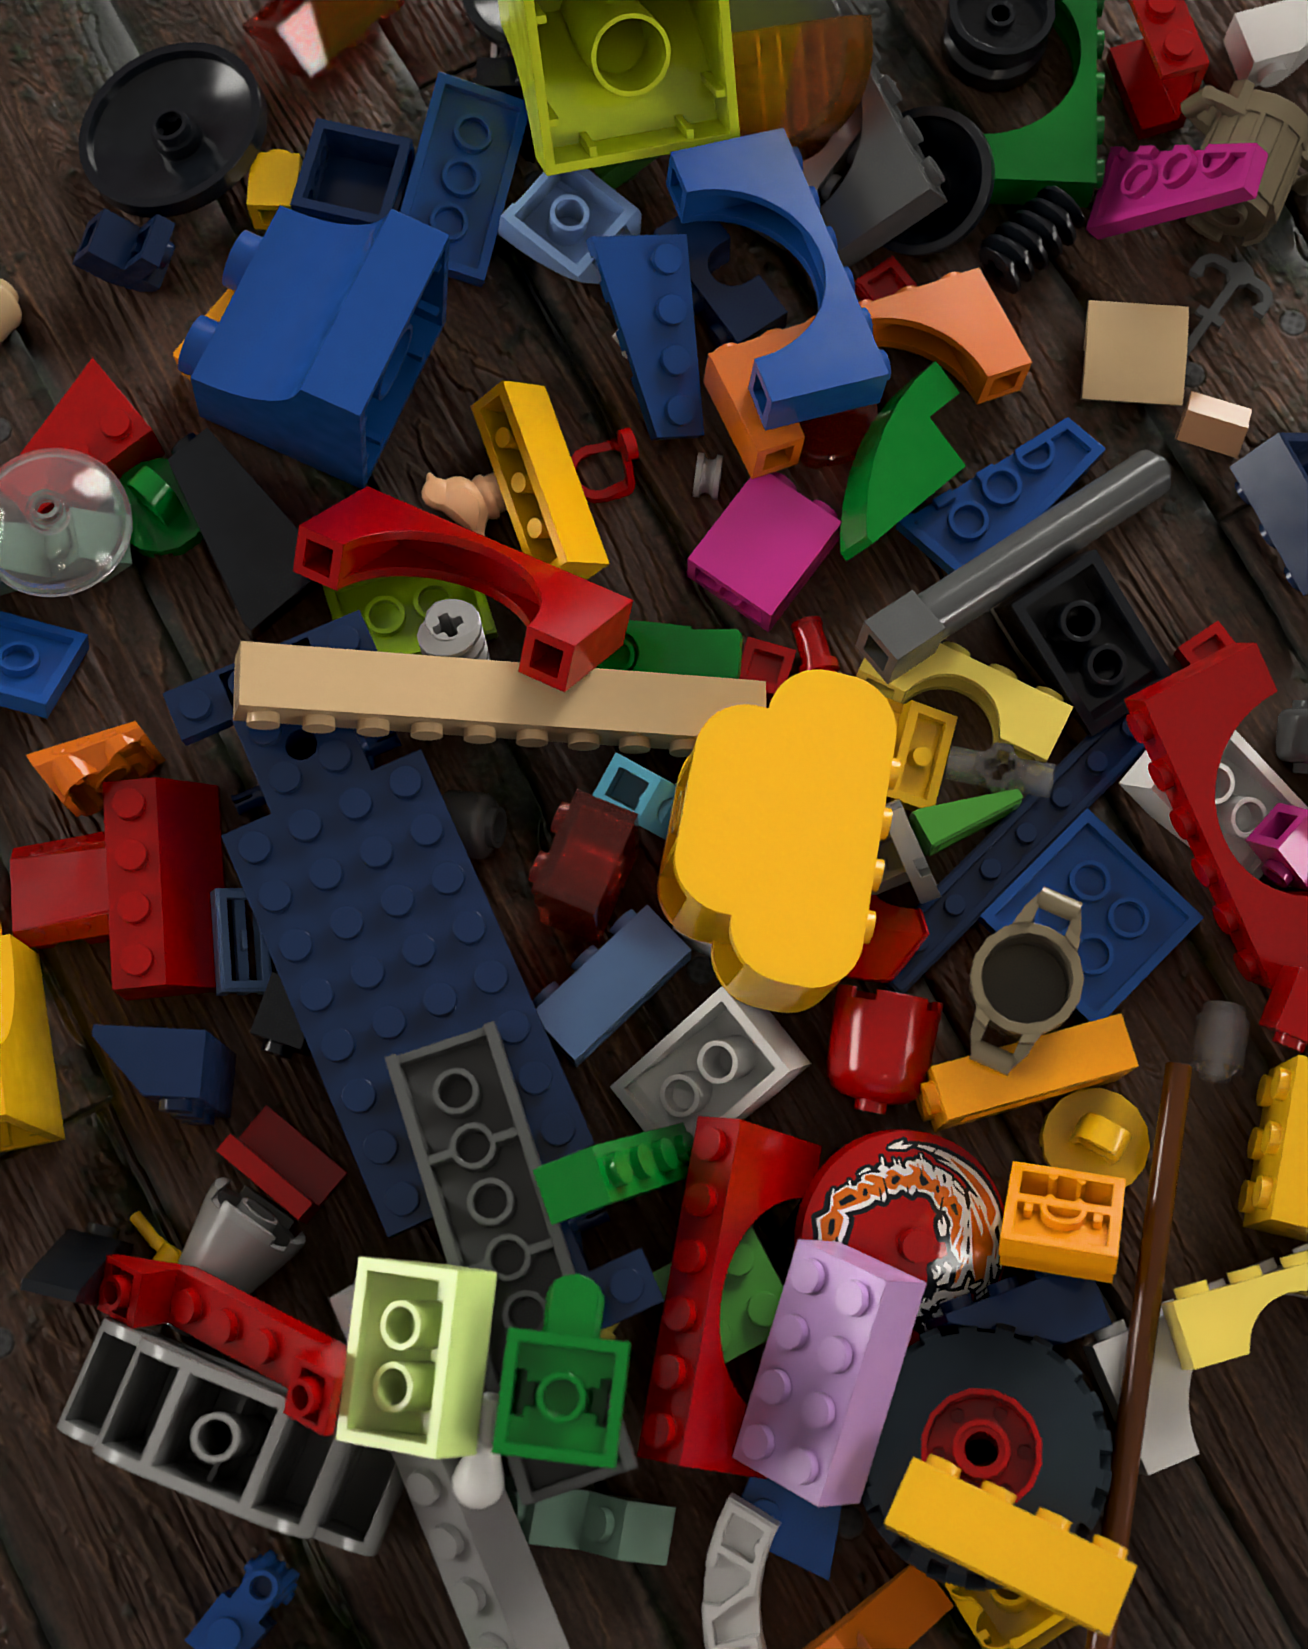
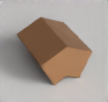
M1191 391L1181 415L1175 439L1238 458L1249 427L1252 409Z

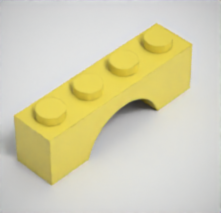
M945 641L943 644L939 643L935 654L889 684L883 680L866 658L863 659L856 677L870 683L884 697L904 704L917 694L936 689L952 690L969 697L980 706L990 722L993 735L992 752L1037 774L1041 772L1073 709V706L1064 702V698L1058 692L1044 686H1037L1036 688L1017 680V675L1010 669L999 664H990L988 666L971 658V654L964 647L949 641Z
M1308 1250L1279 1258L1283 1269L1262 1274L1259 1264L1226 1273L1230 1284L1209 1290L1206 1280L1174 1288L1176 1300L1162 1303L1161 1307L1182 1370H1196L1249 1354L1250 1338L1254 1323L1260 1312L1271 1301L1287 1293L1308 1297Z

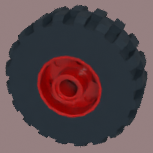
M996 1323L995 1333L977 1332V1325L958 1326V1333L939 1332L937 1327L920 1334V1340L907 1347L861 1498L874 1527L902 1560L943 1584L949 1583L974 1591H986V1589H1001L1004 1587L885 1528L884 1522L913 1457L925 1463L929 1454L940 1457L962 1469L958 1479L979 1489L984 1480L998 1485L1017 1496L1013 1504L1014 1506L1034 1516L1039 1507L1049 1510L1070 1521L1072 1525L1069 1533L1083 1540L1087 1539L1101 1515L1106 1496L1109 1493L1112 1477L1110 1469L1111 1453L1113 1451L1110 1431L1106 1429L1102 1416L1104 1410L1095 1391L1091 1392L1083 1381V1373L1070 1359L1065 1361L1052 1350L1053 1345L1037 1335L1032 1340L1014 1338L1016 1327L1003 1323ZM975 1444H985L991 1447L997 1459L989 1466L978 1467L971 1464L966 1458L965 1453Z

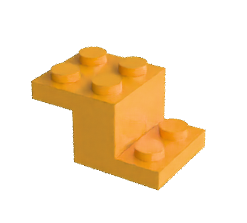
M1013 1161L1000 1234L999 1265L1112 1283L1118 1260L1126 1179Z

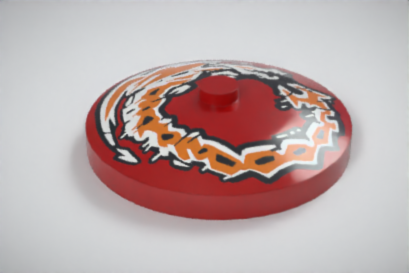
M888 1129L877 1131L855 1139L839 1149L822 1165L805 1191L796 1218L794 1251L798 1239L841 1242L926 1282L927 1284L907 1346L909 1347L920 1340V1334L929 1331L926 1329L924 1321L943 1315L939 1306L940 1303L969 1292L974 1302L990 1297L986 1286L1000 1281L1005 1267L1004 1265H999L1000 1255H998L1004 1206L999 1192L985 1168L974 1156L956 1143L941 1136L919 1130Z

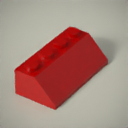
M159 777L102 782L112 990L126 1001L216 992L210 892L214 888H226L219 786Z

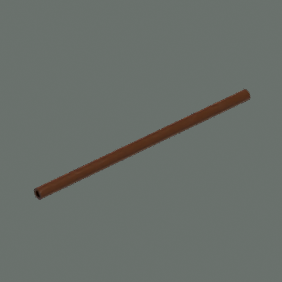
M1166 1062L1112 1448L1113 1452L1111 1455L1110 1472H1112L1109 1493L1105 1499L1100 1535L1123 1546L1127 1550L1130 1541L1193 1072L1192 1066L1176 1062ZM1120 1610L1108 1637L1105 1638L1089 1629L1087 1630L1085 1649H1115Z

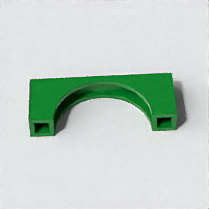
M1054 0L1055 19L1052 27L1060 36L1068 52L1072 67V87L1057 107L1036 122L1008 132L984 134L991 147L995 164V183L990 204L1024 205L1028 200L1036 198L1037 193L1042 188L1057 186L1073 198L1079 207L1088 208L1094 189L1102 188L1105 161L1104 159L1097 158V145L1101 146L1103 142L1105 118L1104 115H1097V102L1101 103L1103 99L1105 75L1104 72H1097V60H1101L1103 56L1105 32L1104 30H1097V18L1102 17L1104 0Z

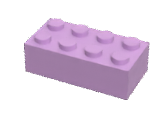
M798 1239L732 1457L818 1507L859 1504L927 1283L841 1242Z

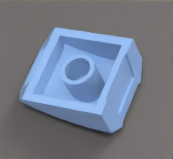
M589 169L546 176L543 172L515 204L512 203L500 216L498 235L535 261L569 279L581 283L599 284L602 279L595 258L590 256L586 240L591 236L640 235L642 214L636 206Z

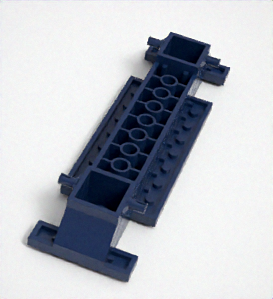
M360 610L279 643L377 651ZM235 663L162 693L179 736L186 746L232 726L235 727L259 785L236 795H231L234 806L239 816L265 804L269 807L271 814L223 834L221 837L387 1237L391 1239L433 1220L434 1217L384 1057L393 1054L398 1056L482 1028L483 1024L494 1021L503 1042L541 1164L545 1165L596 1145L422 750L419 749L375 769L374 757L402 746L396 731H389V734L386 736L365 738L357 734V729L335 727V730L330 733H310L302 730V725L280 724V727L276 729L259 730L248 727L247 721H233ZM304 741L317 743L315 753L308 759L296 760L292 758L293 751L298 744ZM605 1207L560 1222L576 1274L589 1277L600 1287L604 1296L601 1331L665 1302L642 1248L596 1269H590L583 1253L581 1233L611 1221L607 1211L587 1219V1217L605 1210Z

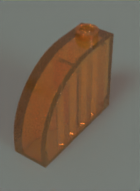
M844 15L732 32L740 137L784 128L791 146L803 149L819 144L836 133L856 110L869 80L873 57L871 15Z

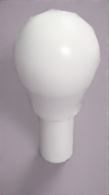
M494 1392L483 1393L476 1455L462 1456L452 1477V1487L455 1496L461 1504L470 1509H484L493 1506L500 1499L505 1487V1473L501 1455L492 1454L499 1394Z

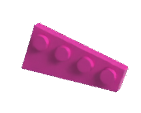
M1257 143L1208 144L1204 150H1194L1190 145H1174L1172 151H1159L1155 146H1139L1137 152H1129L1123 146L1111 147L1105 165L1103 186L1097 191L1086 230L1099 240L1256 199L1269 154Z

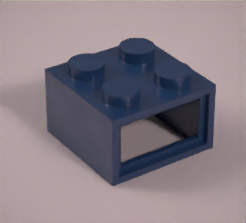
M316 118L291 199V209L313 218L347 225H363L377 222L383 219L391 209L400 212L415 159L412 139Z

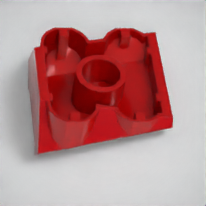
M105 831L13 848L10 858L12 933L15 938L29 948L34 947L36 949L53 948L58 943L78 939L88 944L104 943L110 939Z

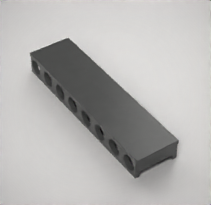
M492 1021L483 1024L482 1028L398 1056L393 1054L384 1058L448 1265L497 1272L484 1383L487 1392L499 1394L508 1327L542 1331L548 1289L555 1280L565 1275L576 1274V1270L561 1224L551 1225L532 1169L540 1167L542 1164L498 1027ZM516 1383L515 1399H519L521 1384ZM608 1395L607 1410L610 1407L611 1395ZM623 1418L618 1460L615 1469L507 1455L522 1506H528L638 1468Z

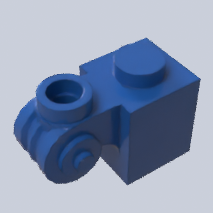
M271 1549L264 1555L260 1553L255 1560L251 1558L243 1568L246 1573L239 1588L237 1589L234 1586L222 1592L185 1641L194 1649H257L277 1624L268 1615L273 1607L277 1608L282 1602L286 1606L296 1595L294 1591L298 1586L296 1582L300 1577V1573L294 1568L289 1569L284 1560H278V1555Z

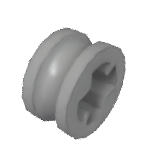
M698 452L693 497L699 498L702 493H708L711 499L718 500L723 455H717L715 459H708L705 453Z

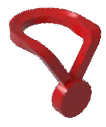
M630 427L617 430V439L586 445L576 450L571 456L576 470L581 460L588 456L610 450L618 451L622 455L624 480L603 490L588 489L581 484L587 502H608L629 496L634 491L635 478L632 460L639 458V451L634 433Z

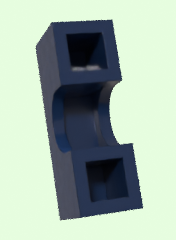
M676 216L654 230V235L687 234L694 316L699 314L707 324V333L716 349L726 343L733 342L738 344L760 337L766 331L774 328L786 329L788 312L760 275L738 286L724 285L711 275L717 268L729 262L731 237L719 221H697L682 224L679 216Z

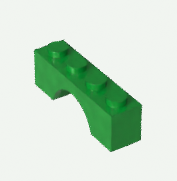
M681 1122L590 1146L532 1169L551 1225L576 1218L622 1200L628 1201L686 1180L694 1141L693 1135L686 1131L684 1123Z

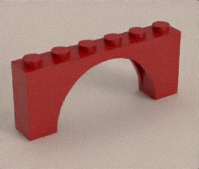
M366 486L299 525L293 572L338 591L345 586L367 579L409 576L455 583L481 592L502 603L515 613L527 627L518 672L560 691L566 692L624 644L633 604L632 599Z
M1232 643L1125 698L1124 702L1130 713L1126 716V721L1132 735L1139 743L1144 744L1151 759V762L1148 764V770L1153 782L1159 790L1166 793L1173 808L1169 816L1174 829L1182 839L1187 840L1195 857L1191 859L1193 872L1199 882L1210 890L1216 904L1212 907L1213 916L1221 930L1230 935L1237 950L1233 954V959L1238 971L1247 981L1273 989L1282 965L1301 967L1308 970V891L1277 890L1259 881L1238 862L1228 847L1219 825L1215 801L1216 779L1227 743L1242 720L1262 701L1278 692L1257 643Z
M698 1116L637 1457L678 1466L767 1479L766 1476L732 1457L748 1405L736 1391L728 1374L722 1353L720 1338L722 1291L734 1252L754 1221L775 1204L794 1198L803 1199L811 1180L818 1172L822 1146L741 1119Z

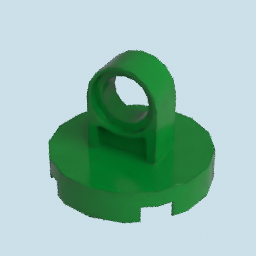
M157 458L140 462L123 474L113 489L109 508L111 515L127 518L131 549L146 557L155 558L154 554L166 555L170 553L173 556L185 554L201 542L203 537L174 478L168 459Z

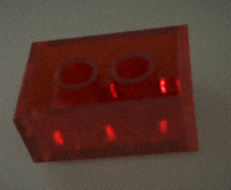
M577 789L571 804L564 801L560 804L551 825L550 831L555 833L549 853L542 850L538 853L528 881L533 882L531 892L534 893V904L537 905L542 923L599 946L639 854L638 814Z

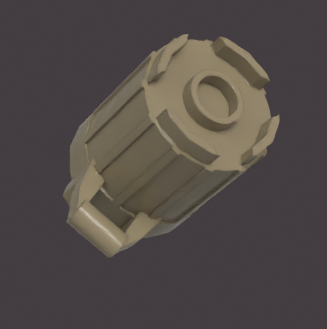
M1247 79L1234 81L1229 94L1217 90L1211 85H1207L1181 103L1183 115L1206 135L1200 150H1204L1208 144L1257 143L1269 154L1256 199L1187 216L1185 219L1187 224L1196 232L1215 242H1220L1222 234L1244 237L1242 246L1260 243L1268 235L1273 225L1277 224L1290 190L1295 191L1300 196L1308 194L1307 114L1295 103L1278 94L1254 89L1256 84ZM1299 167L1307 171L1302 176L1297 175Z
M1044 886L1042 891L1025 905L1012 924L1003 927L985 940L974 957L970 971L968 993L969 997L972 998L976 1011L971 1028V1055L969 1059L1008 1076L1009 1072L1028 1055L1041 1035L1056 1031L1071 1016L1080 1002L1084 984V975L1078 954L1082 930V902ZM1038 908L1071 921L1065 936L1048 926L1032 923ZM989 1026L992 1030L999 1033L998 1036L1004 1038L1006 1036L1020 1039L1014 1054L981 1040L986 1027Z

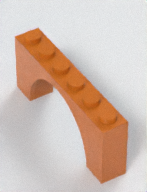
M979 267L963 273L951 272L937 281L922 286H906L893 295L874 301L869 299L859 301L860 307L866 308L870 313L873 323V337L878 347L906 350L933 362L937 361L941 367L952 374L966 388L976 404L1021 390L1032 361ZM816 315L809 318L805 323L786 329L774 328L766 331L760 337L738 344L733 342L726 343L713 352L708 353L703 383L751 479L797 465L805 440V435L799 422L770 430L764 429L748 389L754 359L778 351L793 342L810 326Z

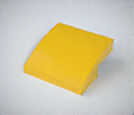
M886 698L894 712L897 724L893 757L899 758L901 761L896 786L893 790L888 789L886 804L900 799L904 809L909 811L936 805L958 717L914 700L903 704Z

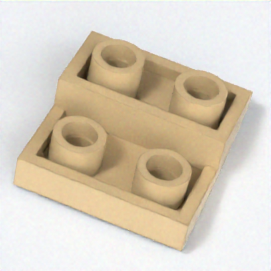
M1089 300L1083 347L1085 355L1080 400L1183 406L1189 307Z

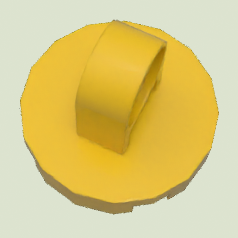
M1103 1088L1077 1090L1058 1100L1045 1116L1039 1134L1040 1147H1042L1043 1157L1048 1167L1125 1178V1187L1131 1185L1145 1168L1150 1150L1148 1127L1139 1110L1121 1094Z

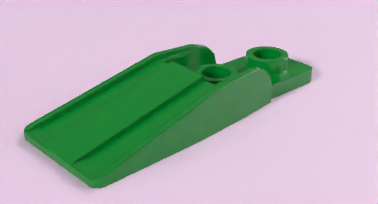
M629 620L623 646L596 668L739 679L741 675L743 636L738 629H692L691 626Z

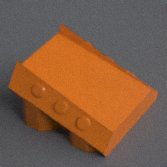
M136 721L26 754L35 770L60 801L76 817L81 815L85 817L91 816L103 809L102 782L145 778L159 764L166 761Z

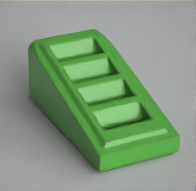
M1019 789L1006 790L920 808L911 812L908 819L925 857H931L1004 819L1009 813L1020 806L1024 797Z

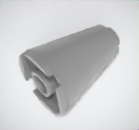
M225 1177L216 1178L206 1193L177 1264L195 1266L251 1295L301 1250L305 1244L306 1236L302 1231L294 1237L289 1231L294 1220L259 1192L245 1185L241 1192L237 1193L227 1189V1186L232 1181L231 1179ZM167 1323V1325L177 1333L187 1337L191 1336L186 1332L176 1328L175 1326Z

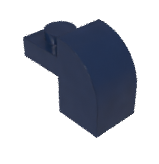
M104 208L88 222L72 264L110 284L139 292L157 291L161 287L176 248L175 244L169 241L175 223L157 214L142 227H139Z

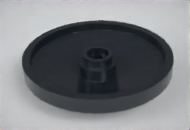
M183 42L156 48L136 57L116 71L92 99L84 115L79 132V156L83 170L99 194L113 207L127 214L144 218H153L159 214L167 218L195 211L210 204L230 190L245 175L255 161L267 130L268 111L266 99L249 67L234 53L222 47L200 42Z

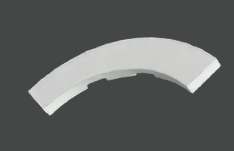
M733 1492L729 1495L716 1523L707 1553L704 1598L701 1611L705 1649H766L761 1617L762 1580L771 1543L781 1522Z

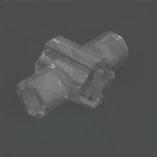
M995 742L990 749L984 752L952 746L947 762L946 779L984 786L988 794L1019 789L1024 794L1050 798L1056 764L1019 758L1014 752L1013 745ZM1000 764L1008 765L1009 772L1004 773L1002 780L993 779L992 772L997 771Z

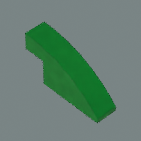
M934 361L912 378L889 399L873 420L858 448L848 476L842 505L840 554L846 561L876 542L966 467L965 463L930 418L960 393L937 361Z

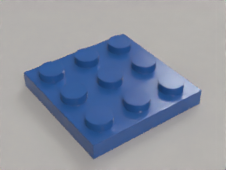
M1087 808L979 916L977 921L991 934L996 933L1003 927L1012 924L1025 905L1041 892L1044 886L1082 902V930L1078 954L1081 960L1084 984L1080 1002L1073 1013L1083 1023H1088L1108 1017L1204 917ZM1038 908L1032 923L1048 926L1065 936L1071 922Z

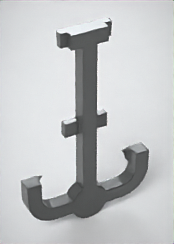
M1211 253L1201 256L1190 269L1188 275L1197 279L1198 277H1204L1205 268H1216L1226 275L1227 285L1210 309L1200 304L1194 314L1202 318V320L1188 338L1187 357L1210 325L1218 329L1223 325L1225 319L1218 314L1236 289L1248 288L1260 297L1261 302L1252 306L1253 316L1262 320L1273 302V293L1265 282L1254 276V271L1248 263L1242 261L1233 263L1219 254ZM1187 364L1185 374L1186 378L1189 376L1193 369Z

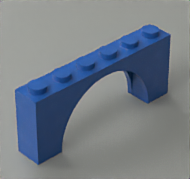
M774 129L671 152L666 186L682 224L697 221H721L757 230L787 248L800 261L813 283L817 297L818 313L810 326L797 339L782 349L754 359L748 389L764 429L770 430L880 403L886 382L891 377V365L888 355L883 349L879 350L873 337V323L870 313L866 308L860 307L855 295V281L852 271L848 266L843 267L837 253L838 245L835 232L831 226H826L820 213L818 192L814 186L808 185L803 174L801 153L798 147L791 146L785 129Z

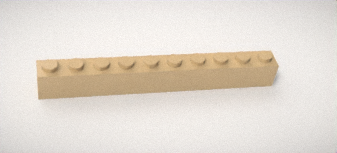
M241 641L235 656L233 721H247L248 727L259 730L276 729L280 727V724L302 725V730L310 733H330L335 730V727L357 729V734L367 737H381L388 735L389 731L410 732V736L417 740L441 739L444 734L464 736V741L473 744H487L496 741V738L516 739V744L523 747H541L547 745L548 741L568 743V748L579 751L594 750L599 748L600 745L619 746V751L626 754H642L649 752L650 748L669 749V754L675 757H688L694 748L695 741L703 725L717 712L730 706L742 704L767 708L766 681L594 668L569 690L563 692L518 672L520 662Z

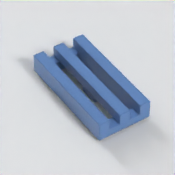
M214 888L210 892L216 996H227L230 993H237V995L258 993V995H264L272 974L271 955L252 912L257 980H250L244 900L248 899L243 888ZM227 900H231L236 981H232Z

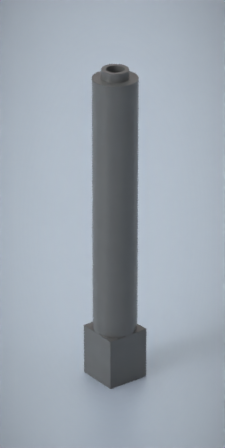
M1149 450L1138 451L918 595L911 590L863 622L855 647L887 684L891 683L935 654L941 641L1166 494L1171 487L1169 464L1162 456Z

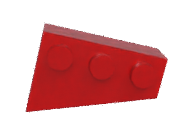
M92 357L2 477L0 486L31 526L47 528L72 508L88 511L113 492L114 487L125 472L140 462L160 458L165 453L152 428Z

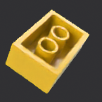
M1297 1055L1270 1069L1268 1075L1263 1074L1260 1079L1256 1104L1263 1107L1260 1126L1254 1127L1249 1137L1247 1156L1249 1159H1254L1251 1179L1245 1180L1240 1190L1238 1210L1245 1213L1242 1227L1308 1242V1057Z

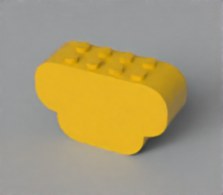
M828 670L803 671L781 684L772 697L768 708L742 704L730 706L717 712L703 725L691 754L687 757L679 772L658 877L657 893L659 903L668 921L678 931L694 940L711 944V961L718 981L731 996L749 1006L780 1013H795L815 1006L852 970L860 957L863 943L869 944L873 936L876 912L869 910L872 891H878L883 877L884 860L877 858L880 840H886L891 827L893 811L890 808H886L885 805L888 789L893 790L896 786L901 761L899 758L893 757L897 735L894 712L884 695L873 685L860 678Z

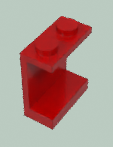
M1128 0L1143 39L1111 47L1108 50L1106 61L1138 140L1183 128L1187 117L1181 111V103L1199 90L1210 64L1185 0Z

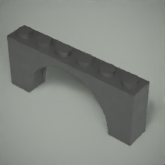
M850 0L729 1L734 60L747 70H751L758 64L782 54L813 51L829 54L843 60L854 76L861 96L863 124L858 151L847 176L839 188L820 207V213L825 225L831 226L835 232L838 245L837 253L844 265L850 268L948 202L939 186L945 182V178L931 156L925 158L918 144L924 141L923 136L913 119L909 115L903 117L897 103L902 101V96L892 79L887 74L883 77L880 74L876 63L881 60V56L866 34L862 37L860 36L855 26L860 21V16Z

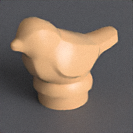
M430 472L426 475V482L422 488V499L425 504L432 509L443 512L458 525L485 536L488 520L500 518V513L507 511L493 472L485 476L481 474L476 475L472 480L463 476L441 479L435 477Z

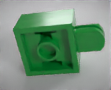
M570 1274L554 1281L547 1292L542 1331L508 1327L492 1454L616 1468L631 1343L600 1339L604 1296L600 1287L589 1277L580 1274ZM516 1383L521 1384L519 1399L514 1398ZM608 1395H611L610 1407L607 1410Z

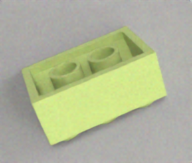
M359 1257L336 1440L432 1459L476 1455L497 1279L496 1271L445 1264Z

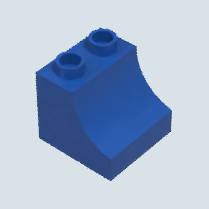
M279 205L263 237L244 230L235 241L225 264L222 284L224 287L235 292L220 322L205 315H200L188 331L179 355L178 370L191 376L190 379L199 417L360 489L365 488L446 323L450 235L394 209H391L383 219L377 222L363 225H347L313 218Z

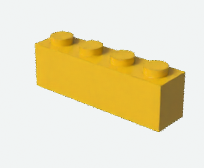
M502 380L471 405V409L522 553L588 580L610 563L546 387Z
M929 1454L926 1463L915 1457L912 1458L884 1522L886 1529L1105 1638L1110 1635L1137 1568V1565L1125 1560L1128 1554L1126 1548L1096 1534L1091 1543L1069 1533L1072 1523L1067 1519L1041 1507L1038 1508L1034 1516L1013 1505L1017 1497L1016 1495L991 1482L984 1480L980 1489L958 1479L962 1469L940 1457Z

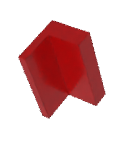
M268 1105L261 1110L238 1138L229 1134L216 1149L220 1155L292 1216L305 1224L308 1223L349 1174Z

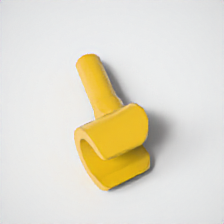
M141 1211L135 1212L129 1220L149 1246L157 1251L152 1260L177 1264L182 1251L166 1242L156 1232Z

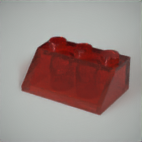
M271 0L241 26L255 42L293 76L318 78L334 67L336 64L334 57L346 46L347 48H352L363 42L371 33L368 28L380 17L387 18L396 13L405 4V1Z

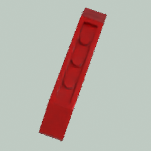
M119 1254L107 1255L103 1280L99 1289L98 1310L132 1329L165 1323L175 1326L288 1388L283 1414L323 1436L333 1434L345 1373L346 1344L195 1266Z

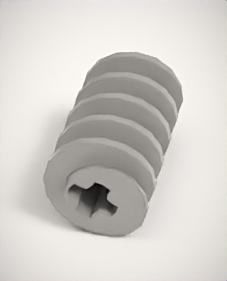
M445 599L435 602L427 610L424 622L419 626L417 633L422 655L491 660L479 612L472 604L459 599Z

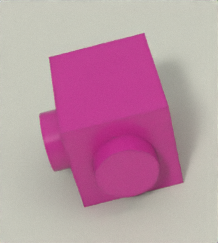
M1277 803L1245 841L1262 861L1261 870L1270 881L1282 888H1286L1289 885L1308 891V809Z

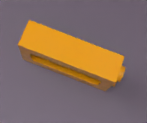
M1122 1013L1041 1035L1028 1055L1009 1072L1008 1076L969 1059L970 1056L931 1066L926 1072L927 1082L920 1084L921 1095L915 1101L922 1121L931 1120L934 1132L1069 1095L1077 1090L1094 1088L1115 1082L1139 1067ZM1018 1042L999 1048L1014 1054Z

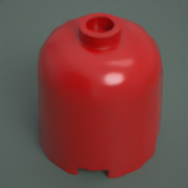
M838 984L826 1061V1074L831 1085L839 1093L855 1098L854 1109L886 1115L888 1104L905 1105L916 1100L921 1095L920 1084L927 1082L926 1072L931 1066L943 1003L928 1002L929 999L880 989H877L876 994L858 991L857 987L853 985Z

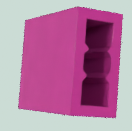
M773 472L772 474L770 473L755 479L750 477L688 557L687 577L769 632L838 542L841 521L829 505L820 500L812 502L797 492L794 483L779 472Z

